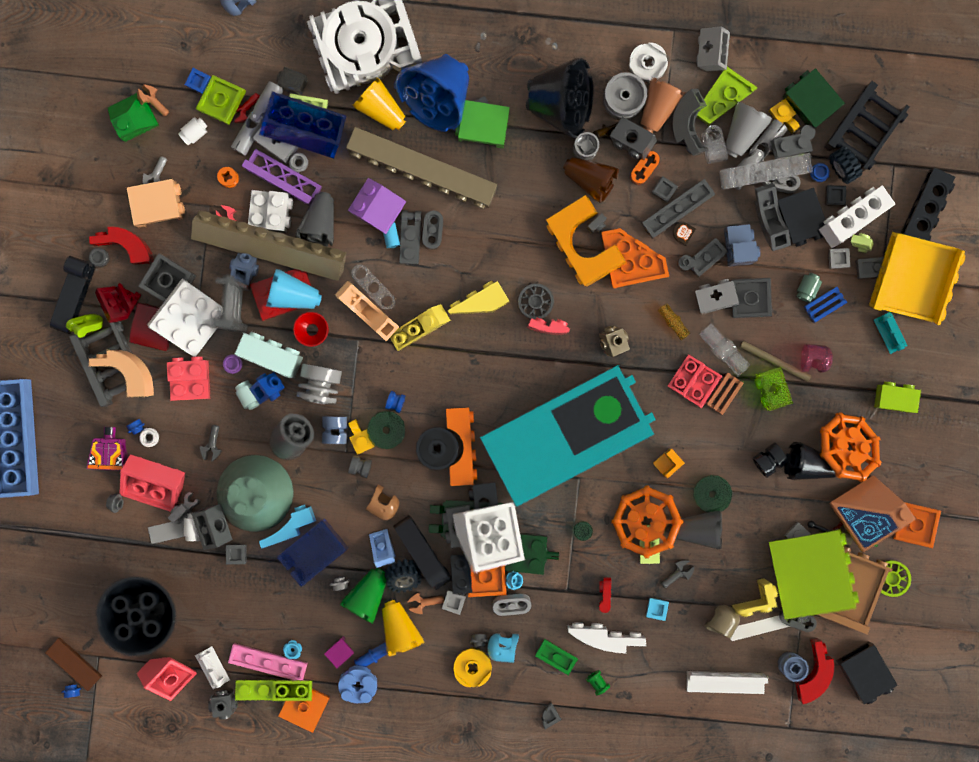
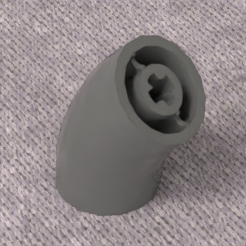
M286 415L271 433L269 440L273 454L283 460H295L300 457L305 448L313 441L314 431L312 425L301 415Z

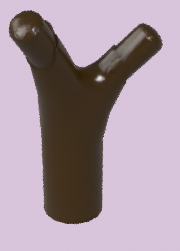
M619 122L608 127L603 124L602 128L593 131V134L597 138L607 136L611 139V131L615 129Z

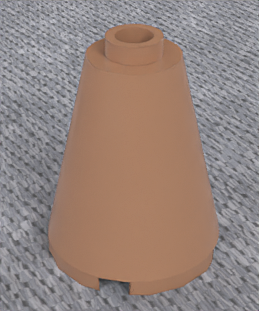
M652 77L649 84L640 123L644 129L651 133L659 131L675 111L680 99L686 94L666 82L657 81L656 83L657 79Z

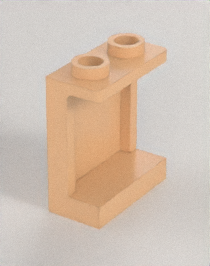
M173 179L127 187L134 226L141 228L146 227V224L171 219H183L185 208L179 198L181 188L179 183L177 184Z

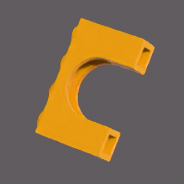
M585 195L546 219L548 222L546 227L551 235L555 234L558 240L556 244L560 251L566 253L567 258L565 260L569 267H574L577 274L575 277L579 284H584V286L588 287L627 262L616 245L592 258L581 257L575 251L572 238L576 228L598 214L589 197Z

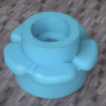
M514 571L507 574L506 586L509 589L516 590L522 586L523 577L521 574Z
M295 640L289 641L283 647L285 656L288 659L299 658L302 651L301 644Z

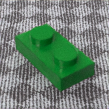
M545 638L535 654L537 658L568 676L578 660V657Z

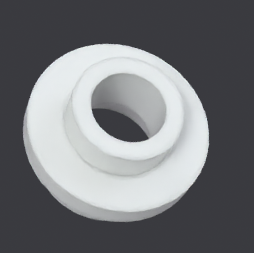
M146 428L140 433L139 439L142 445L153 447L159 441V434L153 428ZM148 434H151L153 436V439L151 441L147 440Z

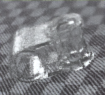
M717 125L709 126L702 133L707 164L728 160V152L721 128ZM711 132L712 134H715L716 137H709L708 134Z

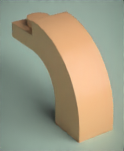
M349 281L335 294L336 297L355 312L384 340L387 341L399 328L397 324Z
M107 350V354H96V358L89 359V366H112L121 371L126 380L127 397L154 395L151 374L143 361L134 354L123 350Z

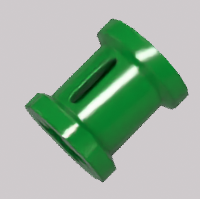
M600 670L594 671L585 679L594 688L596 696L603 694L610 688L609 683H606L600 675Z

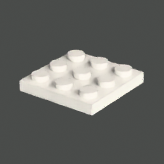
M182 278L147 325L193 357H196L217 328L212 327L213 318L219 319L222 306Z

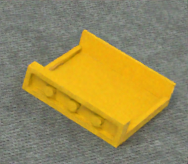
M892 231L869 306L873 309L886 310L940 325L941 321L946 317L945 309L947 303L952 299V289L958 281V271L964 263L965 251Z

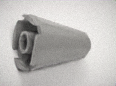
M738 102L725 148L728 150L727 154L735 158L738 155L743 156L770 124L772 118L744 103Z

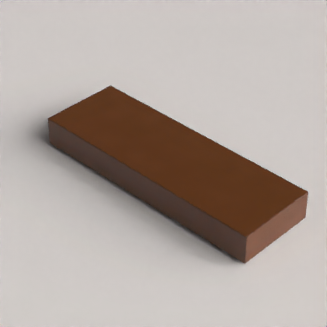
M58 638L45 652L87 691L102 677L95 668L61 638Z

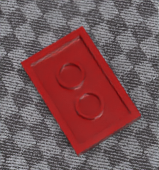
M298 269L285 272L311 286L307 272ZM273 277L250 284L262 321L300 309L266 306Z

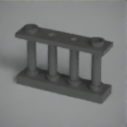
M222 275V279L216 278V283L224 286L222 312L219 315V319L213 318L212 327L226 331L247 333L248 325L243 324L241 320L243 290L250 291L251 287L238 280H234V276Z
M121 321L110 323L111 326L87 337L80 338L75 334L69 337L100 407L112 405L111 399H113V396L127 390L126 382L112 389H106L104 385L106 378L121 372L117 368L112 367L101 372L98 371L96 366H89L90 358H96V354H107V350H123L132 353L122 332L124 327ZM113 333L115 334L118 344L94 355L90 353L88 349L89 344Z

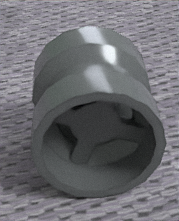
M353 455L348 473L353 475L358 473L361 477L367 478L372 460H361L359 456Z

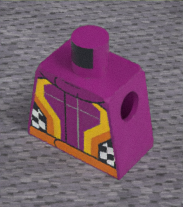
M104 427V437L93 439L87 469L121 470L128 459L126 440L115 439L116 427Z

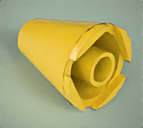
M379 78L352 105L358 111L391 130L395 128L399 130L405 124L403 119L406 116Z
M395 600L384 604L385 607L382 608L388 657L396 655L397 652H406L425 643L400 602L396 603Z

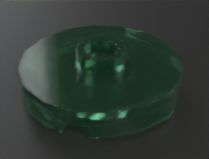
M379 412L368 423V438L373 445L380 449L395 448L405 437L404 421L394 412ZM384 427L389 429L388 434L383 433Z
M708 475L697 482L694 487L693 497L695 503L703 511L721 510L722 512L730 504L732 489L724 478L717 475ZM714 490L715 496L711 498L709 493Z

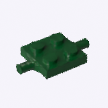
M520 533L524 560L506 564L505 571L544 575V566L547 559L559 560V552L548 551L547 535Z

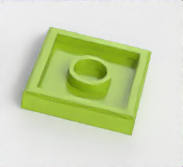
M212 75L196 109L230 125L246 90Z

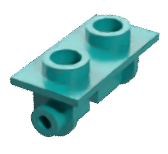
M891 312L874 319L876 327L890 354L908 346Z

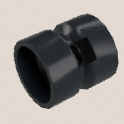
M775 442L765 449V453L760 452L752 458L759 471L766 478L775 473L776 468L780 469L789 463L787 456Z

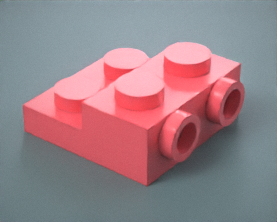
M191 357V361H184V358H172V362H167L170 401L210 399L209 361L203 360V357Z

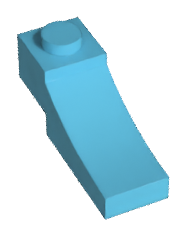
M305 505L294 508L295 512L291 513L292 518L283 528L259 541L261 549L300 535L298 527L316 521L312 507L306 508Z

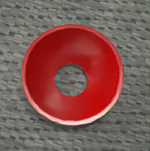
M306 312L296 319L293 331L298 342L308 347H314L325 341L328 336L329 327L322 315L316 312ZM311 324H315L318 327V332L314 336L309 335L307 332V328Z

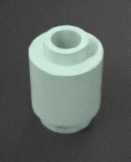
M247 380L235 387V393L244 409L253 410L260 404L249 389L253 384H250Z

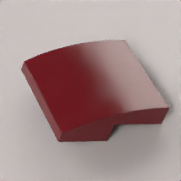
M140 302L137 304L130 333V343L163 351L169 349L170 341L147 325L160 307Z

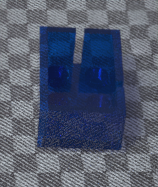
M324 518L277 556V558L287 571L293 566L296 568L290 574L302 587L349 547Z

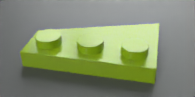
M727 67V70L721 73L704 98L707 106L701 109L696 117L710 125L737 105L738 102H741L757 90L758 87Z

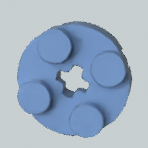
M350 667L339 678L338 689L341 693V698L352 703L370 702L377 691L376 676L367 667ZM356 682H360V685L363 686L358 688L355 687L353 684H356Z

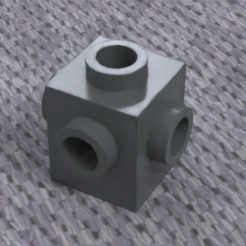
M219 690L210 698L208 708L209 712H212L213 718L227 719L237 710L238 701L235 700L234 691Z

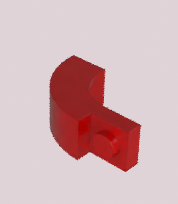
M107 227L108 235L107 232H97L95 236H89V242L93 246L122 245L129 254L131 264L142 265L154 262L152 252L145 241L126 229Z
M818 638L810 639L814 658V666L811 673L803 680L795 682L798 700L802 704L812 702L820 697L829 687L834 674V659L829 655L825 656L827 654L826 644L822 643Z

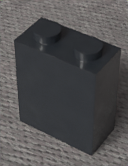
M814 187L778 200L782 219L789 229L791 245L795 244L796 247L807 244V239L813 238L815 241L824 237L819 229L825 225L823 221L826 219Z
M871 642L865 643L836 660L858 700L863 704L875 702L878 696L889 694L894 690V687L898 686L876 646Z

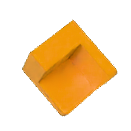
M671 448L653 462V465L665 478H669L685 464Z

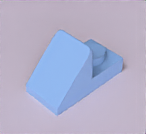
M388 529L369 534L376 568L395 562L394 557L396 555Z

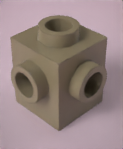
M613 325L605 328V332L599 334L600 346L605 350L607 356L614 357L630 350L627 342L628 335L623 328Z

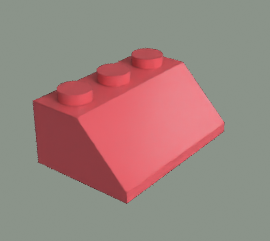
M130 454L121 469L120 495L171 512L178 504L184 486L185 472Z

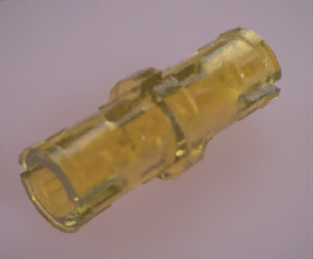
M668 303L657 310L668 323L667 326L674 330L680 340H683L690 334V331L682 323L681 317L673 312Z

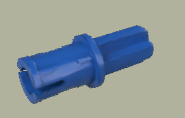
M386 642L373 650L369 649L368 653L355 659L356 666L367 667L373 662L377 663L378 659L387 655Z

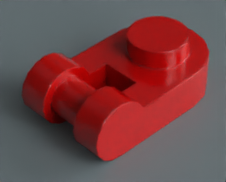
M603 577V581L599 583V592L603 593V600L599 603V609L603 613L609 612L611 608V577Z

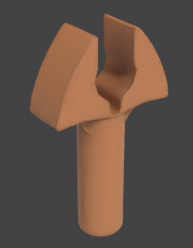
M144 84L142 89L148 95L143 94L138 89L137 97L141 105L145 102L150 103L163 116L168 115L169 111L155 98V94L158 91L156 88Z
M418 592L408 602L417 601L421 604L417 607H411L409 610L417 614H423L422 609L425 606L444 603V596L422 598L420 597V592Z

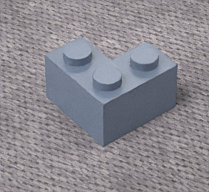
M750 224L726 227L724 229L726 250L728 251L726 254L728 267L751 265L758 261L760 247L756 246V241H753L754 230L750 228Z

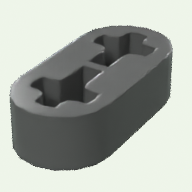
M783 609L779 614L781 622L790 627L805 632H811L816 628V619L811 615L797 617L796 620L789 619L787 622V619H784ZM809 618L811 625H807L805 628V624L801 623L800 619L807 620Z

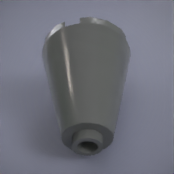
M320 192V194L314 196L296 231V238H303L309 242L319 243L328 247V244L333 246L334 199L331 197V194Z
M721 510L681 518L683 524H681L676 536L677 540L714 549L722 548Z

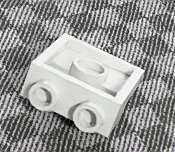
M252 190L248 224L263 227L273 232L287 233V228H290L291 217H288L289 209L293 207V198H290L291 195L285 192Z

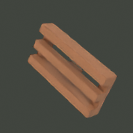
M726 373L706 405L723 415L744 383L733 377L730 373ZM730 379L731 382L729 383V385L727 386V388L725 389L717 403L713 405V401L715 400V398L717 397V395L719 394L727 380ZM736 383L737 386L735 387V389L733 390V392L731 393L723 407L719 409V406L721 405V403L723 402V400L725 399L733 385Z

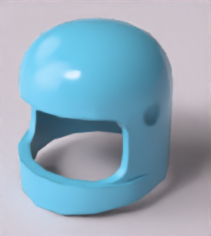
M500 633L493 634L488 642L489 657L497 662L514 663L519 634L512 633L510 638L501 637Z

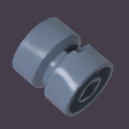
M322 416V427L325 429L322 432V444H347V433L344 432V429L347 428V417ZM331 429H338V435H331Z
M785 652L779 657L778 668L789 680L799 682L807 676L809 672L808 664L797 653Z

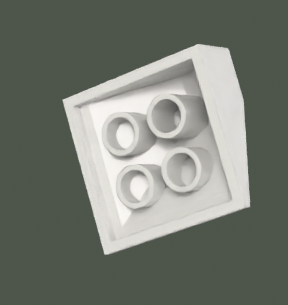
M514 502L453 514L457 537L473 572L524 560Z

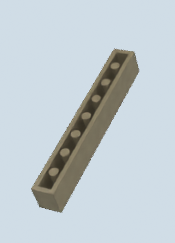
M357 127L354 128L346 147L348 152H350L349 155L356 159L363 157L371 165L378 166L380 164L385 166V170L395 174L396 171L402 173L403 177L413 181L414 178L420 180V184L428 188H431V186L437 187L439 192L446 195L452 193L456 195V199L463 202L467 200L474 202L473 205L480 209L490 207L497 189L496 183Z
M199 210L192 221V240L241 254L247 253L255 258L339 281L344 271L347 252L336 248L326 247L319 243H312L280 232H273L263 227L252 226L245 222H238L206 211Z

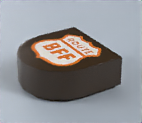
M685 222L679 223L673 229V236L678 242L686 246L696 228Z

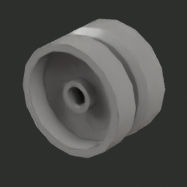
M630 72L613 76L608 82L603 95V105L606 112L618 120H621L622 117L628 120L636 117L647 99V88L644 81L639 76Z

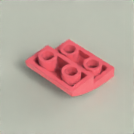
M538 317L535 320L531 319L527 327L533 331L550 335L567 334L570 330L567 327L568 324L560 319L552 320L548 327L546 326L547 322Z
M688 354L668 384V387L702 409L720 382L722 375Z

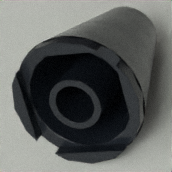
M793 442L789 446V448H792L790 454L786 453L789 463L784 466L785 474L789 475L788 479L806 480L836 477L834 470L823 457L821 458L820 454L822 452L801 442Z

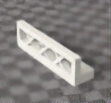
M687 671L686 691L764 694L765 684H768V677L764 673Z

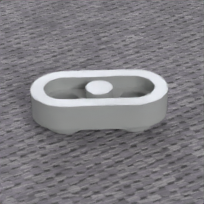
M770 168L763 173L761 183L763 186L774 183L776 191L794 193L800 186V178L794 173ZM789 182L792 186L789 187L786 183Z
M526 594L501 595L493 600V611L499 616L525 614L531 609V599Z

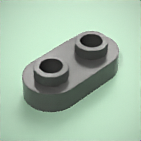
M433 210L429 211L424 217L422 241L426 248L436 249L442 242L443 217L441 213ZM436 218L438 221L436 224H431L430 220ZM435 237L436 241L434 243H430L429 238Z

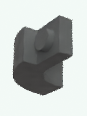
M699 89L689 90L680 99L673 116L675 139L677 143L686 142L685 147L692 156L705 152L695 131L696 116L701 109L707 106Z
M774 183L755 188L756 201L754 202L757 216L771 250L776 251L791 246L789 229L785 225L779 210L776 186Z

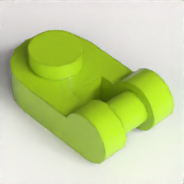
M96 314L80 316L67 321L66 328L82 338L88 332L101 329L103 327V318Z

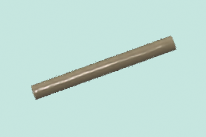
M742 341L740 344V348L807 382L811 378L810 374L745 341Z

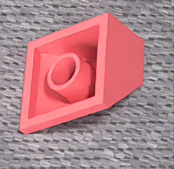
M170 657L150 659L137 672L145 689L169 701L197 674L195 670Z

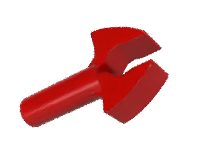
M255 93L242 106L238 107L236 112H240V116L234 120L235 123H242L247 120V111L256 104L260 97L259 94Z

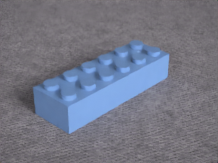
M31 380L0 381V498L39 494Z

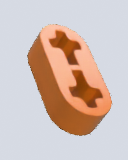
M650 151L647 156L648 158L653 156L655 164L651 163L646 167L647 158L645 160L640 159L632 170L630 178L634 184L641 185L645 183L657 167L660 158L656 152ZM644 169L645 172L642 175L644 179L640 178L637 180L635 172L639 173Z

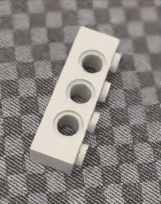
M883 185L877 189L874 187L870 188L864 193L865 197L863 199L859 196L850 202L852 205L850 208L845 206L837 212L838 216L836 218L832 215L823 221L825 225L819 231L831 248L848 239L895 205V202Z

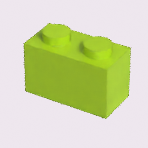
M884 381V385H877L874 408L918 413L921 390H916L914 385L903 384V387H896V383Z

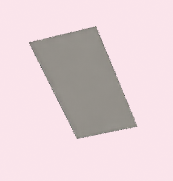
M183 520L179 524L169 522L148 527L151 544L185 537L183 536Z

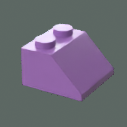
M368 178L348 211L363 222L387 234L406 201Z

